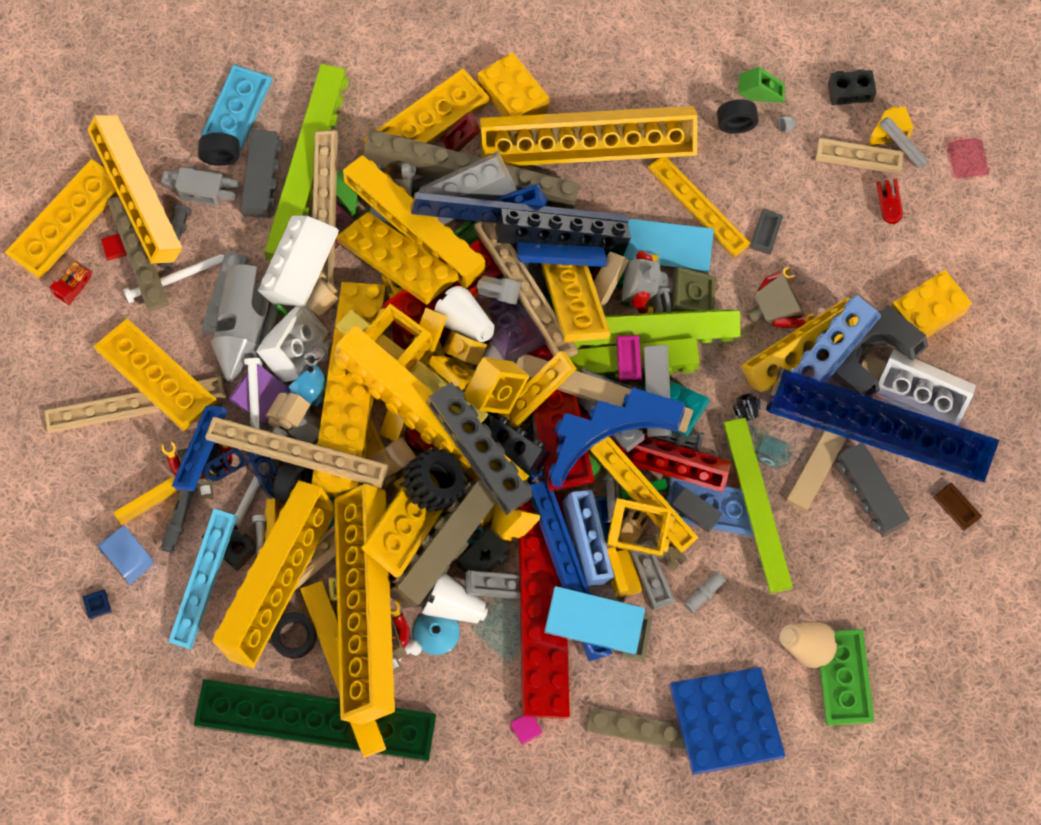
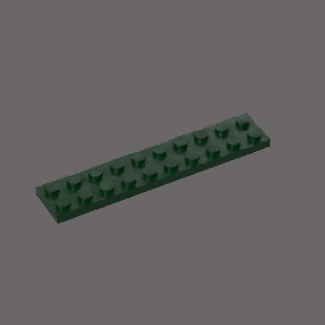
M203 679L194 727L361 752L350 722L341 720L340 699ZM395 708L394 713L376 719L375 721L386 747V750L376 753V755L429 762L437 715Z

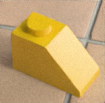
M894 106L884 112L870 137L869 146L894 141L880 126V122L886 117L891 118L902 132L910 138L914 127L906 106L899 108Z
M450 330L443 346V351L460 360L478 365L481 362L487 344Z
M496 504L491 530L494 533H498V537L503 540L511 541L512 537L521 538L539 521L540 515L516 509L506 516L501 507Z

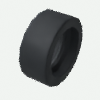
M736 99L722 104L717 110L720 130L729 134L748 132L755 128L759 122L756 104L745 99Z
M227 133L205 134L198 141L199 159L206 164L214 166L233 164L238 161L240 156L239 140Z
M284 463L279 469L274 482L275 498L279 502L286 504L290 492L296 486L298 480L312 484V470L292 463Z
M289 612L282 615L271 635V640L276 651L283 657L296 659L307 655L314 648L316 631L313 623L307 616L298 612ZM292 622L302 624L307 630L306 642L301 647L295 649L287 648L280 640L282 628Z

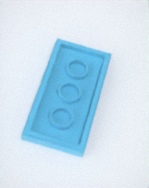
M233 64L201 137L205 134L220 132L233 135L239 140L240 151H242L273 78Z
M628 219L631 239L623 257L628 260L636 259V254L639 251H646L650 254L659 255L657 262L660 264V267H681L692 271L709 273L714 229Z
M555 586L544 633L635 655L645 608Z

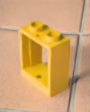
M389 304L386 309L380 310L376 320L371 325L366 326L363 332L375 342L394 320L415 335L417 338L398 359L394 358L410 371L434 344L432 334Z
M617 498L614 504L606 545L659 557L663 556V552L667 553L670 539L666 538L668 529L672 530L674 516H671L672 510ZM624 508L663 516L656 549L618 541Z

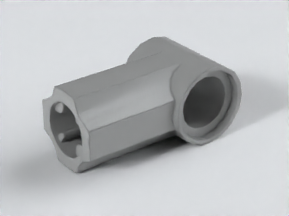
M483 276L478 280L477 289L480 295L516 305L522 283L505 278L500 280Z

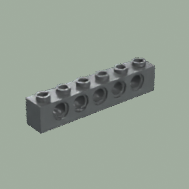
M450 382L429 396L426 403L507 516L531 499L533 496L531 493L532 488L526 480L522 481L517 474L519 471L512 461L509 462L501 444L495 443L492 439L489 427L486 424H482L477 418L478 413L472 405H468L464 400L465 395L459 386L455 387ZM449 406L458 407L460 413H451L449 411ZM462 425H470L473 428V432H465L462 429ZM476 444H484L486 446L487 451H478L476 448ZM489 463H498L500 466V470H492L489 466ZM503 481H510L514 489H505Z

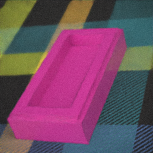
M639 335L616 336L619 382L641 381Z

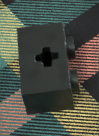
M489 528L457 560L458 567L465 574L469 570L493 572L492 570L497 565L502 566L510 557L508 555L510 547ZM489 555V561L486 559L481 561V556L486 557Z

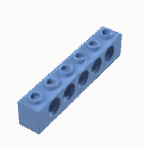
M858 295L854 299L848 300L844 306L845 310L840 316L837 315L833 318L829 325L830 328L826 333L818 336L815 341L816 345L812 350H808L801 357L802 362L797 368L794 367L789 371L786 376L787 380L782 386L778 385L774 389L770 400L793 419L800 415L880 319L881 314ZM858 317L856 325L848 326L851 318ZM842 334L844 336L842 342L835 344L834 338ZM823 352H829V357L825 361L819 360ZM809 369H814V375L811 378H805V373ZM800 386V392L795 396H791L792 388Z

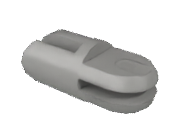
M661 272L658 292L652 297L654 312H677L672 310L670 279L667 274Z

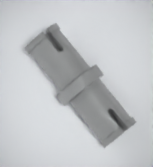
M327 339L322 344H316L310 352L305 354L304 358H307L305 363L309 366H314L318 362L326 360L331 353L333 340Z
M715 571L703 585L699 584L697 586V591L683 603L684 606L691 613H695L706 600L710 601L713 598L712 594L726 582L725 578Z

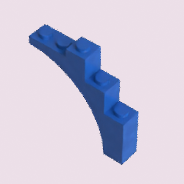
M632 387L630 395H625L622 407L598 400L597 406L592 407L589 420L565 413L563 419L558 420L555 429L560 444L556 456H559L556 464L553 463L549 471L552 485L561 488L569 471L578 459L592 446L607 437L639 428H662L678 432L685 413V403Z

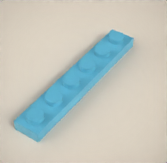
M213 508L168 642L187 649H193L237 519L236 515Z

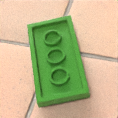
M863 629L834 631L835 643H837L836 654L827 665L819 667L826 726L874 723Z

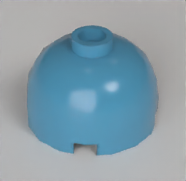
M314 365L313 368L315 370L313 372L305 371L289 388L291 390L290 393L301 396L311 404L310 407L314 405L318 408L324 403L327 377L318 365Z

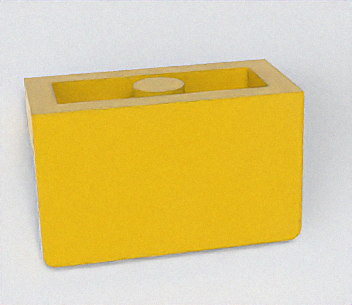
M615 547L608 548L607 551L614 578L610 582L615 598L641 593L642 588L630 551L626 549L616 551Z

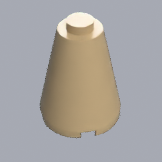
M822 622L789 624L783 627L780 632L781 644L802 665L809 668L827 665L834 658L837 650L834 631L830 626Z

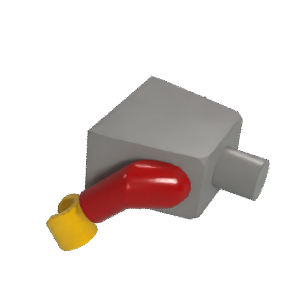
M639 251L636 254V259L629 260L624 270L622 301L632 303L639 313H653L654 307L647 306L646 303L657 294L659 278L661 277L660 264L657 262L659 255L650 254L646 251Z

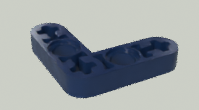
M233 448L207 463L203 469V476L209 482H217L248 464L265 494L273 499L275 498V494L271 492L273 485L271 481L266 483L264 480L269 479L273 475L276 477L278 469L270 457L250 453L244 458V455L238 448ZM231 454L239 457V464L236 467L228 464L227 458ZM223 463L225 468L217 472L218 477L209 475L210 466L217 468ZM261 463H266L270 466V473L268 475H262L259 472L258 467Z

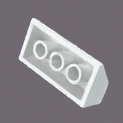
M292 216L262 279L258 292L273 305L306 306L339 230L309 216Z
M893 349L879 380L880 391L875 395L894 406L956 432L974 395L976 385L920 360L914 359L912 361L903 353Z

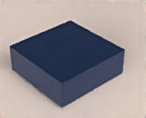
M105 589L82 596L89 619L112 612Z

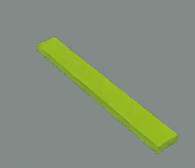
M746 418L724 422L723 427L769 593L773 594L792 590V581Z

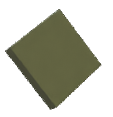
M676 267L673 274L672 310H714L716 277Z

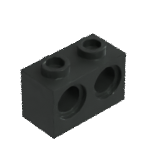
M873 70L837 71L830 74L828 88L831 105L874 101L876 86Z
M234 525L223 560L236 571H239L255 554L256 549L253 545L255 541L246 533L241 535L237 531L238 527ZM237 546L245 547L242 553H233Z

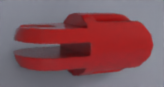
M893 179L895 195H892L890 181L885 180L887 196L884 198L881 181L876 182L882 217L888 224L899 223L903 217L898 179Z

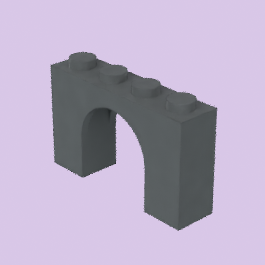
M889 305L883 310L878 311L881 314L880 319L831 376L863 404L880 391L878 379L858 362L864 350L875 344H889L913 361L928 347L926 334Z

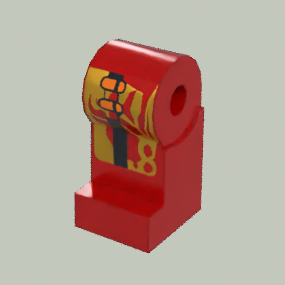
M77 261L73 262L58 282L54 281L49 287L53 296L69 306L90 280L92 271Z

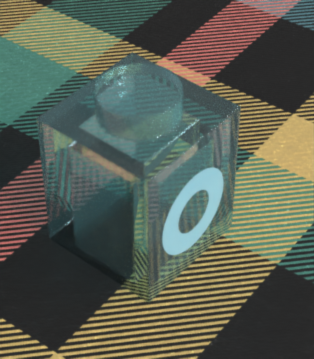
M765 434L756 456L758 462L780 471L782 465L787 466L792 453L788 452L791 444Z

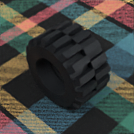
M439 448L428 449L406 465V471L402 476L405 479L402 482L403 487L407 489L406 495H410L412 498L410 501L413 504L417 503L418 508H426V511L429 512L433 510L435 512L440 511L463 495L462 492L466 489L464 483L467 482V477L463 475L465 469L461 468L460 460H456L453 453L448 454L447 450H439ZM430 473L437 478L440 487L433 483Z

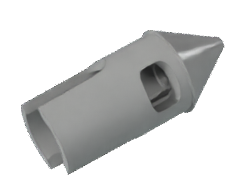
M238 264L227 269L214 337L211 340L213 350L228 381H232L247 366L244 365V359L256 358L259 355L256 350L261 344L269 300L258 292L261 283H254L257 267L252 265Z

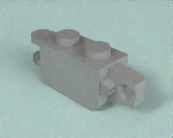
M180 167L179 172L164 171L161 179L162 187L176 191L181 200L219 206L220 200L235 201L237 195L223 190V188L239 189L240 185L236 180L223 178V175L217 171H200L194 167Z

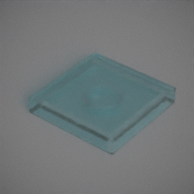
M504 598L484 621L474 629V633L507 663L521 650L520 610L507 598Z

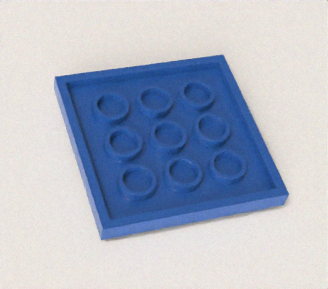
M761 667L670 683L669 687L692 775L784 759L786 756Z

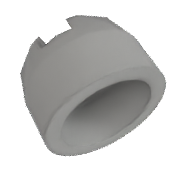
M790 115L779 117L778 125L781 132L787 133L795 128L796 120Z

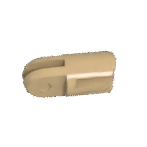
M630 509L621 524L618 541L636 544L650 521L648 516H645V513L641 511L635 514L637 510Z

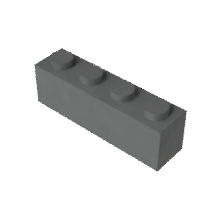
M252 130L241 204L243 216L269 218L270 211H274L275 198H272V193L277 191L275 172H279L280 159H277L278 153H282L283 145L276 131Z
M864 442L840 453L836 460V466L839 472L847 477L851 492L857 494L861 500L859 503L863 512L870 515L874 530L877 533L880 532L882 537L906 526L910 518Z

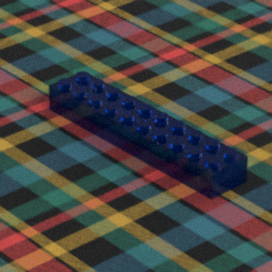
M783 367L779 368L765 409L769 413L985 483L1000 441L993 436Z

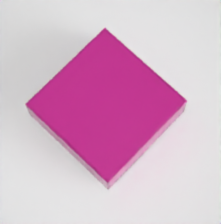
M520 717L510 723L522 745L543 733L535 718Z

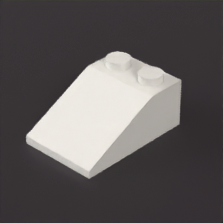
M307 304L306 306H295L265 336L256 352L282 383L293 381L302 375L309 366L305 363V359H307L304 358L305 354L310 352L316 344H322L329 332Z

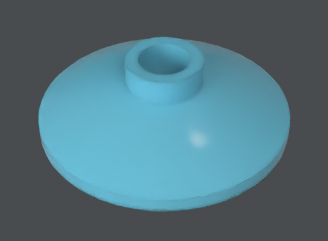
M424 614L416 620L413 628L414 640H417L418 644L422 646V651L431 655H441L449 652L458 642L460 634L459 625L456 620ZM439 627L441 631L435 634L432 632V628Z

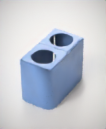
M125 525L97 545L102 554L105 553L124 576L129 586L154 564L151 556Z

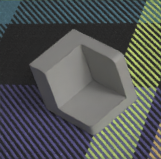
M308 409L298 427L290 428L288 433L300 441L312 444L319 437L321 417Z

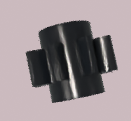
M751 393L740 395L736 399L737 404L733 405L735 415H738L739 418H746V421L757 418L759 410L763 409L760 398L753 397Z

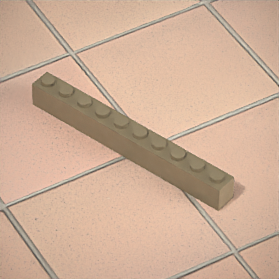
M373 129L369 131L364 148V157L372 160L375 164L401 170L403 164H410L415 166V174L432 179H439L482 159ZM506 165L517 191L538 184L548 200V207L574 209L580 184Z

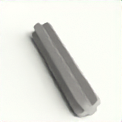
M886 117L880 122V126L918 168H922L927 164L928 160L891 118Z

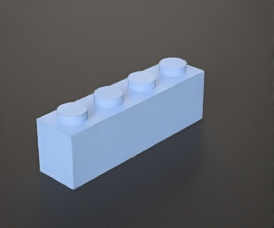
M593 491L571 492L561 503L572 544L588 587L604 585L614 578Z

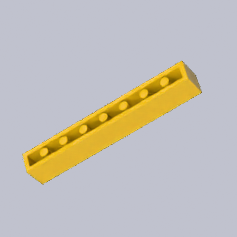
M95 115L87 131L151 264L174 262L182 250L181 243L165 214L164 208L160 204L156 192L148 179V175L140 163V159L124 130V126L117 115Z
M361 155L343 170L344 183L409 240L456 271L459 277L457 281L464 288L470 286L485 273V260L483 256L478 252L475 253L465 240L459 239L451 228L447 225L444 226L438 221L437 217L411 214L413 198L408 195L402 186L395 184L387 173L380 171L372 160H368Z

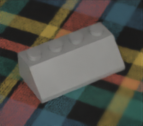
M499 151L421 186L418 193L496 201L498 197L517 191V188ZM437 217L438 221L442 224L454 220L453 218Z

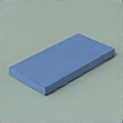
M670 477L666 500L670 506H672L673 502L686 487L723 513L712 530L753 537L740 488L725 486L724 491L720 492ZM675 510L687 525L699 527Z

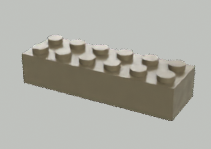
M480 479L472 482L468 481L464 484L466 489L462 492L463 495L444 508L402 575L398 578L392 574L389 576L390 597L393 600H399L402 608L420 605L496 503V500Z

